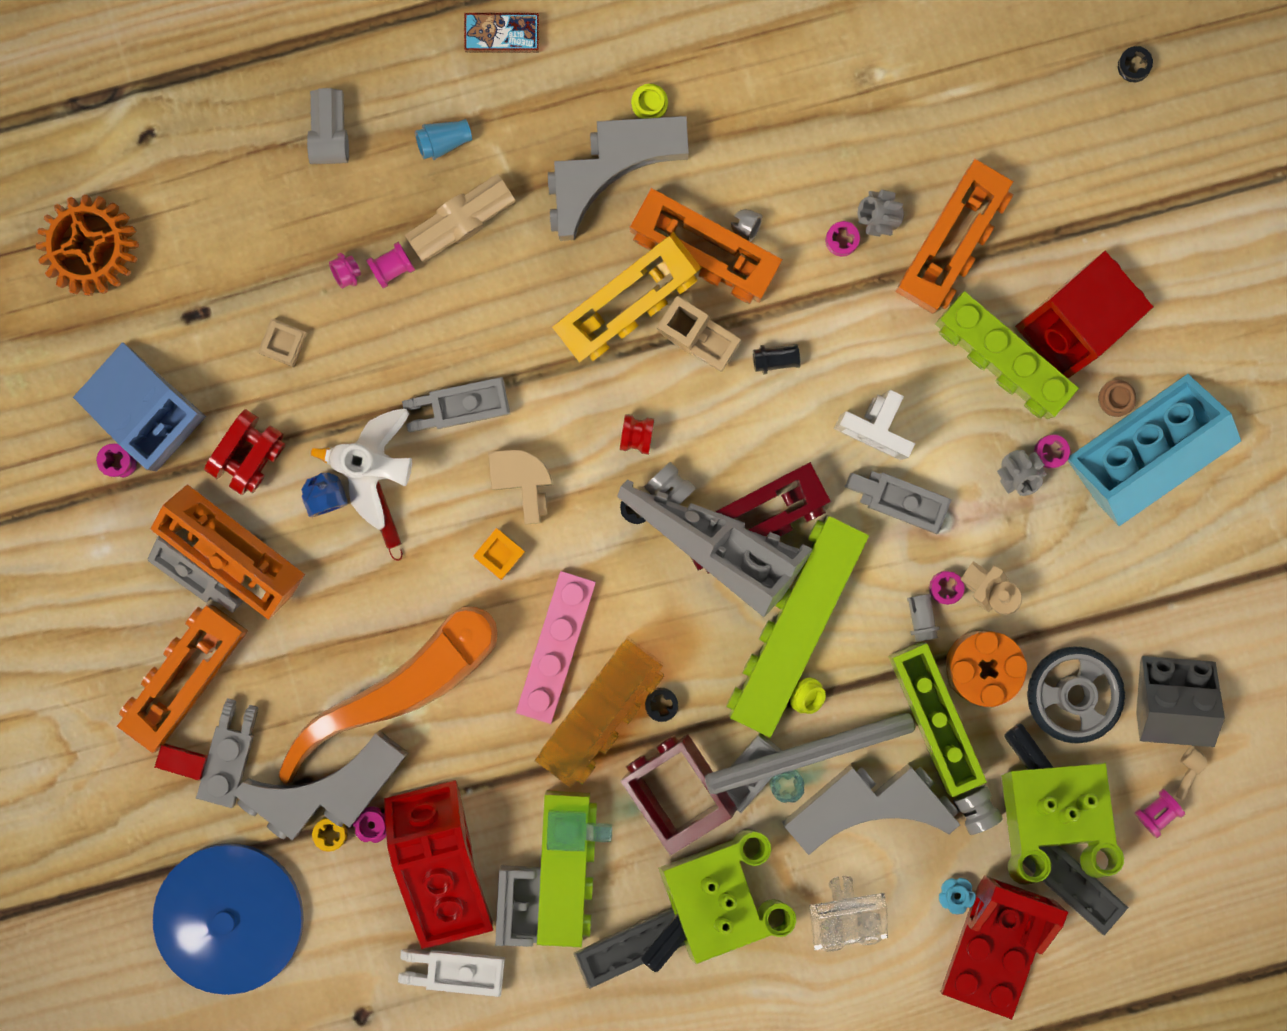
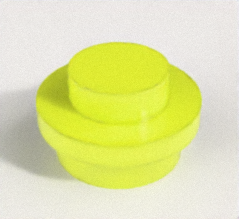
M644 84L638 87L632 95V110L639 119L661 118L668 108L667 94L658 85Z
M812 677L805 678L797 683L791 695L790 703L792 708L799 713L813 714L824 704L826 693L818 680Z

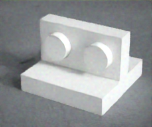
M892 390L887 391L882 396L877 395L876 398H873L865 415V418L869 419L870 422L846 411L839 416L834 427L835 430L898 460L909 458L915 446V443L888 431L904 397Z

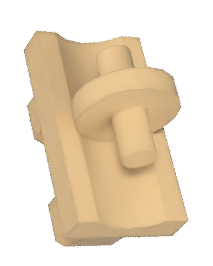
M973 561L961 578V581L965 583V587L974 593L973 598L978 605L988 612L993 608L999 614L1010 615L1015 613L1021 606L1022 594L1015 584L1010 583L1004 571L995 565L990 571H987Z

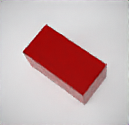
M165 743L160 746L154 768L199 781L202 778L208 755Z

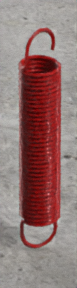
M377 482L376 489L384 515V528L380 531L386 548H389L391 557L399 561L403 555L401 548V557L399 559H395L392 556L390 549L402 543L386 503L381 484Z

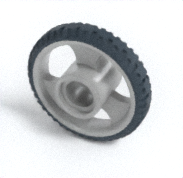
M1066 647L1050 653L1034 669L1028 684V706L1035 722L1051 737L1067 743H1087L1104 736L1118 722L1125 704L1124 683L1118 669L1103 654L1085 647ZM1069 660H1079L1080 670L1077 676L1070 675L1062 678L1056 687H1051L1044 682L1048 673L1060 663ZM1102 674H1105L1111 689L1110 705L1105 715L1099 714L1094 709L1098 702V691L1093 681ZM1080 685L1084 690V698L1079 704L1072 705L1068 700V692L1071 687ZM1052 704H1058L1061 709L1079 715L1081 719L1080 730H1068L1056 725L1048 717L1045 709Z

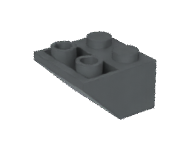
M1149 656L1141 657L1136 709L1140 741L1215 747L1225 719L1216 662Z

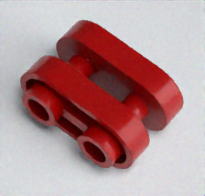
M244 409L232 423L204 468V471L216 479L220 478L225 471L232 475L233 478L229 487L240 495H244L247 491L251 493L256 491L265 477L261 471L268 460L274 462L285 447V443L281 441L284 434L271 425L263 433L255 429L259 417L247 409ZM247 440L254 446L241 464L234 458Z

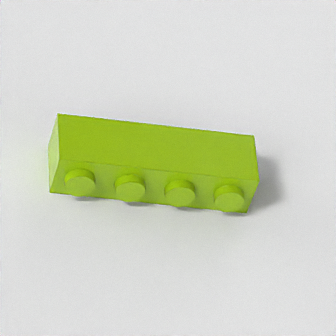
M921 641L889 655L888 658L946 793L954 797L987 783L928 644Z
M545 792L537 945L582 948L583 937H590L591 915L584 914L585 900H592L593 877H586L587 862L594 863L595 840H588L589 825H596L597 803L590 802V793Z

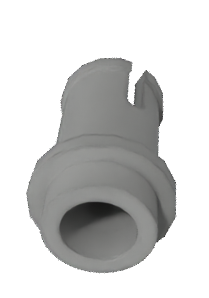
M931 594L907 598L914 629L910 633L915 635L916 642L938 638L937 631L940 630V627L935 625Z

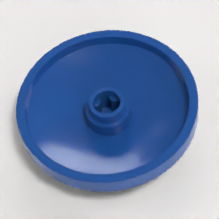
M242 844L213 845L203 848L182 860L163 881L153 908L154 937L166 964L187 984L214 994L231 995L245 993L271 981L293 957L303 930L302 900L291 875L269 854Z

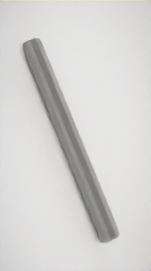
M903 713L709 773L705 776L706 786L711 794L721 793L913 733L915 731V724L911 714Z

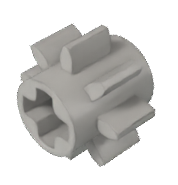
M881 190L880 192L869 191V196L860 202L858 222L868 225L866 234L879 237L881 234L891 236L893 235V230L901 225L904 217L903 203L894 201L896 193Z
M1016 450L1006 455L1001 463L1002 468L997 470L1001 477L1000 482L1006 492L1009 494L1016 489L1020 496L1035 493L1042 486V477L1047 475L1043 469L1044 463L1038 454L1034 452L1028 456L1024 450Z

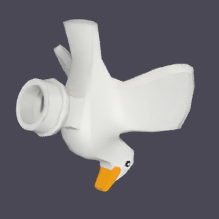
M407 409L393 410L370 420L356 443L340 444L334 448H312L311 456L331 465L334 470L348 478L352 506L360 516L378 530L384 528L383 509L376 489L378 480L390 479L406 486L411 474L412 458H391L384 454L385 445L406 421L409 415Z

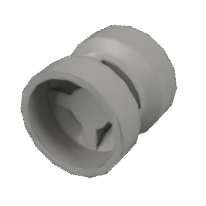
M671 462L644 486L651 495H656L658 491L668 494V501L679 505L696 489L689 480H683L678 475V469Z
M987 785L973 788L953 800L957 810L962 812L966 818L965 826L970 835L988 830L1003 820L999 809L993 807L990 801L992 795Z

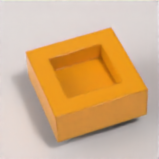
M496 528L473 557L500 580H503L526 551Z

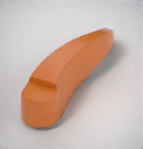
M461 607L455 610L419 651L398 669L376 684L332 706L312 719L290 746L280 769V780L284 784L293 782L304 760L320 744L343 731L392 719L418 710L445 695L462 682L481 664L496 645L498 632L493 617L487 611L478 607Z

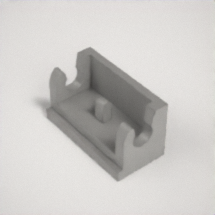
M501 865L498 882L495 946L529 947L533 946V943H537L541 867Z

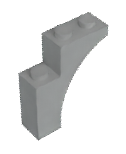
M687 117L597 121V132L590 133L591 155H599V159L554 161L555 172H548L549 195L556 194L557 209H550L551 232L558 231L560 241L575 240L578 227L586 211L598 195L614 181L633 170L647 165L666 161L688 160Z
M379 730L353 760L340 770L326 777L295 785H273L248 778L240 784L233 795L240 799L237 804L245 812L252 816H256L258 813L269 822L267 828L281 839L289 837L293 840L297 837L320 806L326 809L324 815L334 824L340 827L345 824L350 828L409 753Z
M908 764L875 792L871 789L876 783L862 767L856 772L849 765L782 822L784 827L808 855L839 832L871 820L887 818L915 820L934 826L947 834H951L960 826L954 818L959 813L945 795L940 799L936 797L930 790V787L935 783L921 767L914 771Z

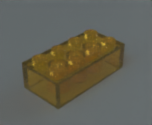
M627 636L539 751L534 761L570 788L576 781L583 784L596 767V762L593 761V758L599 750L606 754L619 737V733L615 729L623 720L629 724L641 708L642 703L638 701L639 697L645 690L651 694L664 678V673L660 671L663 667V662Z

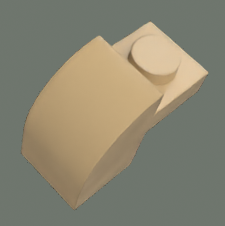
M676 296L657 326L658 331L672 343L720 372L724 370L741 343L740 338L711 321L709 315L679 296Z
M521 450L488 452L491 489L522 488L525 524L541 523V515H547L546 493H539L538 486L553 485L551 475L546 466L534 455Z

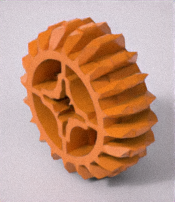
M82 195L80 206L76 199L69 197L67 199V210L60 204L54 205L58 216L54 218L48 214L45 215L44 220L51 225L48 230L44 228L38 229V234L46 237V242L36 243V249L47 251L46 254L38 259L40 264L50 265L45 272L46 276L49 278L57 277L56 285L60 288H64L69 284V292L76 295L82 288L85 295L93 296L95 285L100 293L105 294L108 292L107 281L113 286H120L121 282L116 275L119 272L125 276L131 275V271L124 267L126 261L136 263L137 257L129 254L128 251L129 249L139 247L137 241L128 239V237L133 236L137 232L135 227L125 226L130 219L128 214H118L119 206L113 202L106 206V200L100 196L92 203L90 196ZM84 218H103L109 224L112 231L106 233L102 230L93 232L91 227L86 224ZM71 225L72 236L68 242L61 245L63 235ZM87 238L94 241V246H90L92 250L88 253L81 250V245H85L83 241ZM114 246L112 257L104 266L103 254L108 248ZM82 258L84 265L89 267L91 274H74L68 269L63 260Z

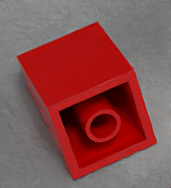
M1105 250L1022 319L1015 327L1039 355L1066 378H1070L1099 358L1154 306L1145 297L1143 291L1136 287L1124 273L1118 262L1112 259Z

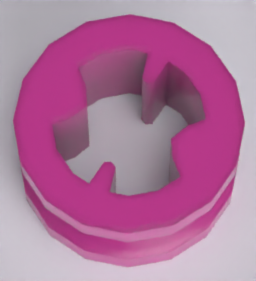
M846 221L837 222L832 225L825 238L828 250L840 257L853 253L860 241L859 231L856 226ZM840 229L846 230V236L853 239L852 244L848 242L845 249L839 248V242L832 239L833 234L837 236Z
M1048 435L1036 443L1034 452L1038 454L1044 463L1043 467L1048 469L1057 468L1064 465L1069 459L1070 446L1063 437ZM1056 442L1060 446L1057 451H1061L1060 458H1052L1048 461L1044 457L1047 452L1043 453L1044 445L1050 446Z
M949 571L939 572L934 575L929 585L932 598L938 603L946 605L959 601L965 589L961 577ZM942 578L945 581H949V578H951L955 582L952 587L955 594L950 598L947 594L944 595V598L938 594L941 590L938 582Z

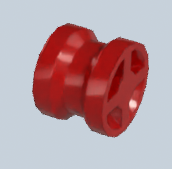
M625 414L619 450L628 451L632 448L638 449L641 454L649 455L654 418L647 417L644 420H637L633 415Z

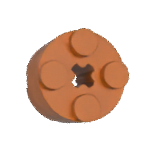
M978 630L962 635L953 643L946 658V672L950 686L960 697L979 706L996 707L1010 701L1021 690L1026 677L1027 662L1020 647L1011 638L989 630ZM981 661H992L990 668L993 671L990 675L983 674L980 676L982 669L978 665Z

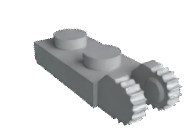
M503 377L429 392L430 395L402 401L403 409L416 410L432 404L435 417L412 421L407 424L408 432L435 427L442 429L511 414Z
M227 698L222 709L219 726L215 728L196 799L233 808L237 799L233 793L240 786L254 738L252 732L258 707L249 705L246 709L241 731L230 729L236 710V701Z

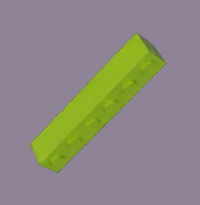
M826 516L823 522L817 519L808 537V540L813 542L811 546L813 550L798 573L791 589L788 588L783 598L775 605V607L780 609L775 622L768 620L759 637V640L764 642L758 656L752 653L742 673L748 677L742 689L735 687L727 702L726 707L731 709L729 714L731 719L771 738L869 535L830 516Z

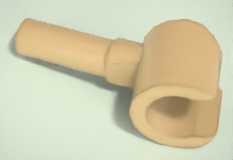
M1194 746L1189 747L1181 758V762L1189 768L1175 797L1184 800L1196 775L1200 774L1207 766L1206 757Z

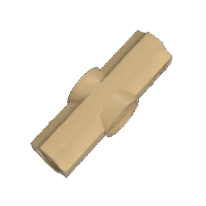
M496 174L468 194L457 195L444 203L436 211V215L405 234V237L424 263L454 242H463L484 227L486 221L516 201L503 180Z

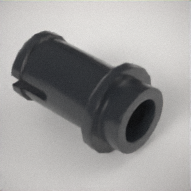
M798 344L765 348L764 345H760L759 349L753 350L755 372L762 371L763 375L768 373V370L800 368Z

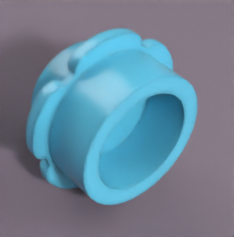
M950 878L942 884L939 902L943 908H948L952 914H963L968 907L971 908L974 905L976 894L972 891V884L967 879ZM957 892L961 894L959 899L954 898V894Z

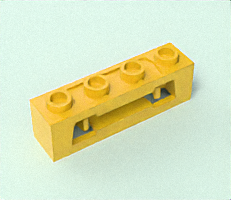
M673 232L563 317L552 328L579 363L588 356L594 361L610 348L606 343L616 334L623 339L639 326L635 321L646 311L651 317L668 304L665 299L668 294L675 289L679 294H682L698 280L694 274L701 267ZM661 256L663 261L655 266L649 274L656 283L669 273H671L673 278L662 287L657 284L614 317L606 325L607 329L596 336L593 332L605 323L597 311L641 278L648 271L646 266ZM593 308L596 313L582 322L579 318Z

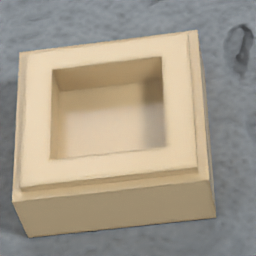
M271 318L258 353L294 367L307 332Z

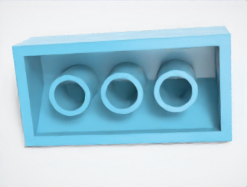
M1187 374L1070 455L1068 462L1097 504L1118 526H1121L1240 443L1241 438L1232 413Z

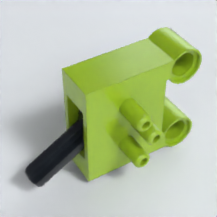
M1022 724L1015 725L1004 734V737L1028 769L1011 771L1001 775L1011 848V858L1008 862L1010 877L1015 882L1023 885L1043 881L1051 871V862L1047 854L1040 850L1039 847L1088 843V847L1083 850L1080 856V864L1082 870L1087 875L1093 878H1102L1117 874L1124 865V855L1116 841L1106 763L1054 768ZM1099 850L1104 852L1108 858V865L1105 870L1101 869L1096 862V854ZM1025 857H1029L1035 862L1036 871L1032 877L1023 870L1022 866Z
M742 830L731 841L658 868L675 917L642 956L641 960L648 968L654 972L660 971L683 941L685 942L690 959L695 964H698L771 935L784 937L793 931L796 925V914L791 907L776 899L767 900L760 905L758 911L756 910L740 865V861L752 866L761 865L766 862L771 853V844L768 838L755 830ZM750 838H757L760 845L758 853L753 857H746L743 852L744 843ZM775 909H782L784 921L778 927H770L768 922L769 914Z

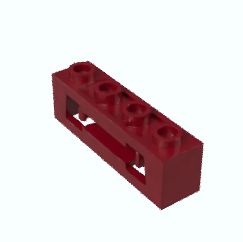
M811 462L715 512L734 519L777 497V490L796 481L798 486L782 494L781 497L787 507L802 499L804 502L803 506L788 514L786 510L747 529L763 536H767L771 532L781 537L794 530L791 523L804 516L806 522H809L825 514L824 505L830 503L831 500ZM691 558L697 571L703 569L700 564Z

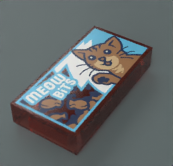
M464 13L465 53H539V13Z

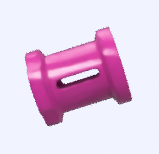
M399 241L394 244V249L379 258L373 259L370 257L366 260L383 289L388 287L390 280L406 271L409 273L415 271Z
M116 443L103 446L96 457L99 470L104 475L110 477L126 478L132 475L137 468V461ZM113 454L124 456L120 460L121 468L112 467L111 464L115 462Z
M1164 789L1159 791V797L1143 811L1138 809L1135 812L1136 817L1155 838L1160 837V831L1176 817L1182 818L1186 815L1181 806ZM1166 808V811L1164 813H1162L1158 818L1154 819L1155 815H1157L1161 810Z

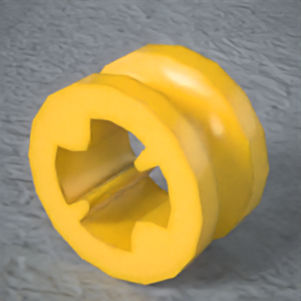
M325 817L313 828V842L322 851H335L346 841L348 835L347 827L345 824L342 827L337 826ZM326 824L333 825V831L340 834L339 839L335 838L333 840L334 844L327 843V838L320 835L321 829L325 830L327 828Z

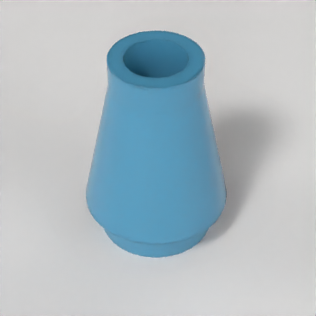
M466 119L455 122L423 124L422 129L415 131L417 145L423 159L432 157L433 160H436L460 145L472 141L471 130Z

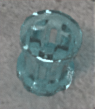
M795 769L775 775L770 779V789L775 798L782 803H794L804 794V780ZM782 777L787 780L792 777L795 778L793 780V785L795 786L793 792L784 790L782 793L779 792L781 789L779 780Z

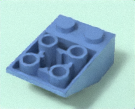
M124 342L119 345L73 397L127 453L146 470L156 472L206 417Z

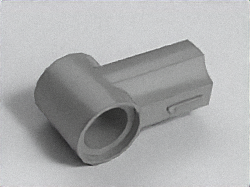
M332 88L310 91L311 131H308L307 136L309 163H348L349 141L347 130L344 129V92Z

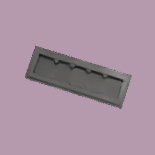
M1060 846L1039 847L1040 850L1047 854L1051 862V871L1042 882L1098 932L1105 936L1129 907L1100 881L1087 875L1082 870L1081 865ZM1025 857L1023 865L1034 874L1036 871L1035 862L1031 858Z
M673 909L665 910L574 952V957L587 988L591 989L644 964L641 960L642 956L675 917Z

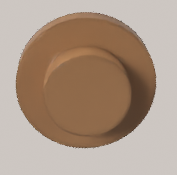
M1112 380L1100 389L1098 402L1101 409L1107 415L1121 417L1130 413L1134 408L1136 393L1128 382Z

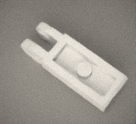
M414 949L401 950L400 958L402 960L412 963H429L428 975L411 971L400 972L398 983L424 986L426 990L501 997L505 957L431 950L430 952Z

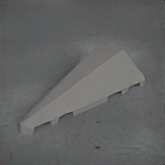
M629 480L621 485L617 495L619 499L763 617L783 598L813 550L803 544L798 549L779 542L780 536L771 532L765 537L746 530L744 522L691 503L687 508L668 501V494L658 491L654 496L633 488V482Z

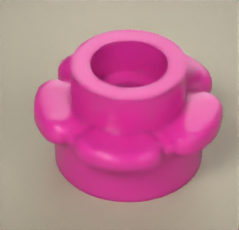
M338 253V258L329 261L333 277L342 289L349 285L355 287L357 285L356 278L361 276L360 269L352 256L345 258L343 253Z
M366 807L353 824L356 830L355 834L363 842L372 841L373 843H378L386 837L385 813H381V809L378 807ZM374 822L375 827L369 828L368 823Z

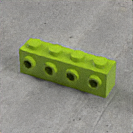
M965 291L954 300L935 323L941 329L939 334L953 346L959 344L969 353L967 358L983 371L987 368L997 377L996 383L1009 394L1013 395L1016 393L1026 401L1024 404L1026 409L1039 419L1042 417L1046 419L1055 417L1079 389Z

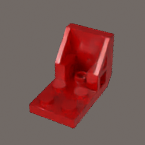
M454 780L384 798L386 838L390 862L421 949L494 931L493 921L474 867L472 844L457 781Z
M984 875L977 886L974 905L967 914L940 992L947 997L1012 1020L1035 954L1043 955L1063 928L1068 911L1053 899Z

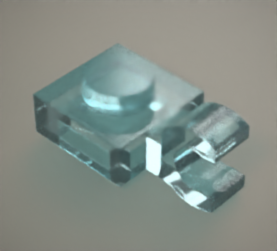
M548 811L547 850L585 851V840L596 842H611L612 824L586 823V812Z

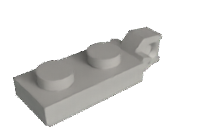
M874 471L871 472L869 479L850 473L845 485L846 488L863 494L860 503L868 505V508L935 534H939L952 500L888 474H879Z
M160 536L157 537L148 557V561L206 603L211 599L232 613L243 602L241 598Z

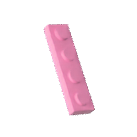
M560 571L516 710L517 714L549 724L552 723L596 584L595 581Z

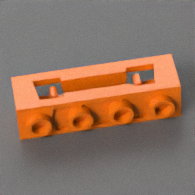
M974 159L895 292L932 314L939 307L946 309L957 291L952 288L957 276L965 277L976 259L971 256L976 244L979 243L983 246L991 235L995 226L989 222L995 212L998 211L1002 214L1014 194L1008 192L1014 181ZM969 187H971L973 192L964 204L961 201ZM984 199H986L988 204L984 211L973 219L945 266L944 270L947 273L940 285L934 283L943 271V268L933 262L927 267L922 278L917 277L926 260L931 261L936 255L963 207L966 206L976 212L981 207Z
M651 188L630 226V233L635 235L633 241L651 250L667 238L655 231L656 227L667 235L675 232L678 221L663 215L662 212L664 211L682 221L684 229L734 256L739 252L757 262L758 265L747 261L745 257L739 256L733 271L748 277L745 280L728 271V265L680 239L700 265L701 269L698 275L700 278L715 286H718L720 282L733 288L731 294L745 303L750 304L752 300L760 303L783 259Z
M188 484L163 504L150 530L268 620L293 596L305 576L302 571ZM184 528L189 531L188 541L192 542L196 538L199 540L192 547L175 533ZM246 575L252 579L248 583L251 589L258 584L266 591L262 599L242 585Z
M206 605L203 609L197 607L185 623L189 629L181 639L175 637L163 653L167 659L159 669L153 667L141 682V685L145 688L137 699L131 697L119 712V715L123 718L116 727L151 753L159 751L160 746L168 741L248 632L247 629L214 605ZM203 632H206L205 637L194 646ZM220 640L223 641L212 657L202 660L168 708L161 702H158L150 707L151 710L148 713L146 712L152 701L165 693L197 648L205 654L212 653ZM170 710V714L160 726L158 723Z

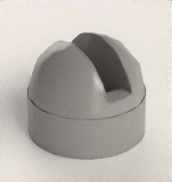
M748 209L740 210L734 215L740 221L739 223L731 222L732 230L735 234L751 242L760 228L762 215Z

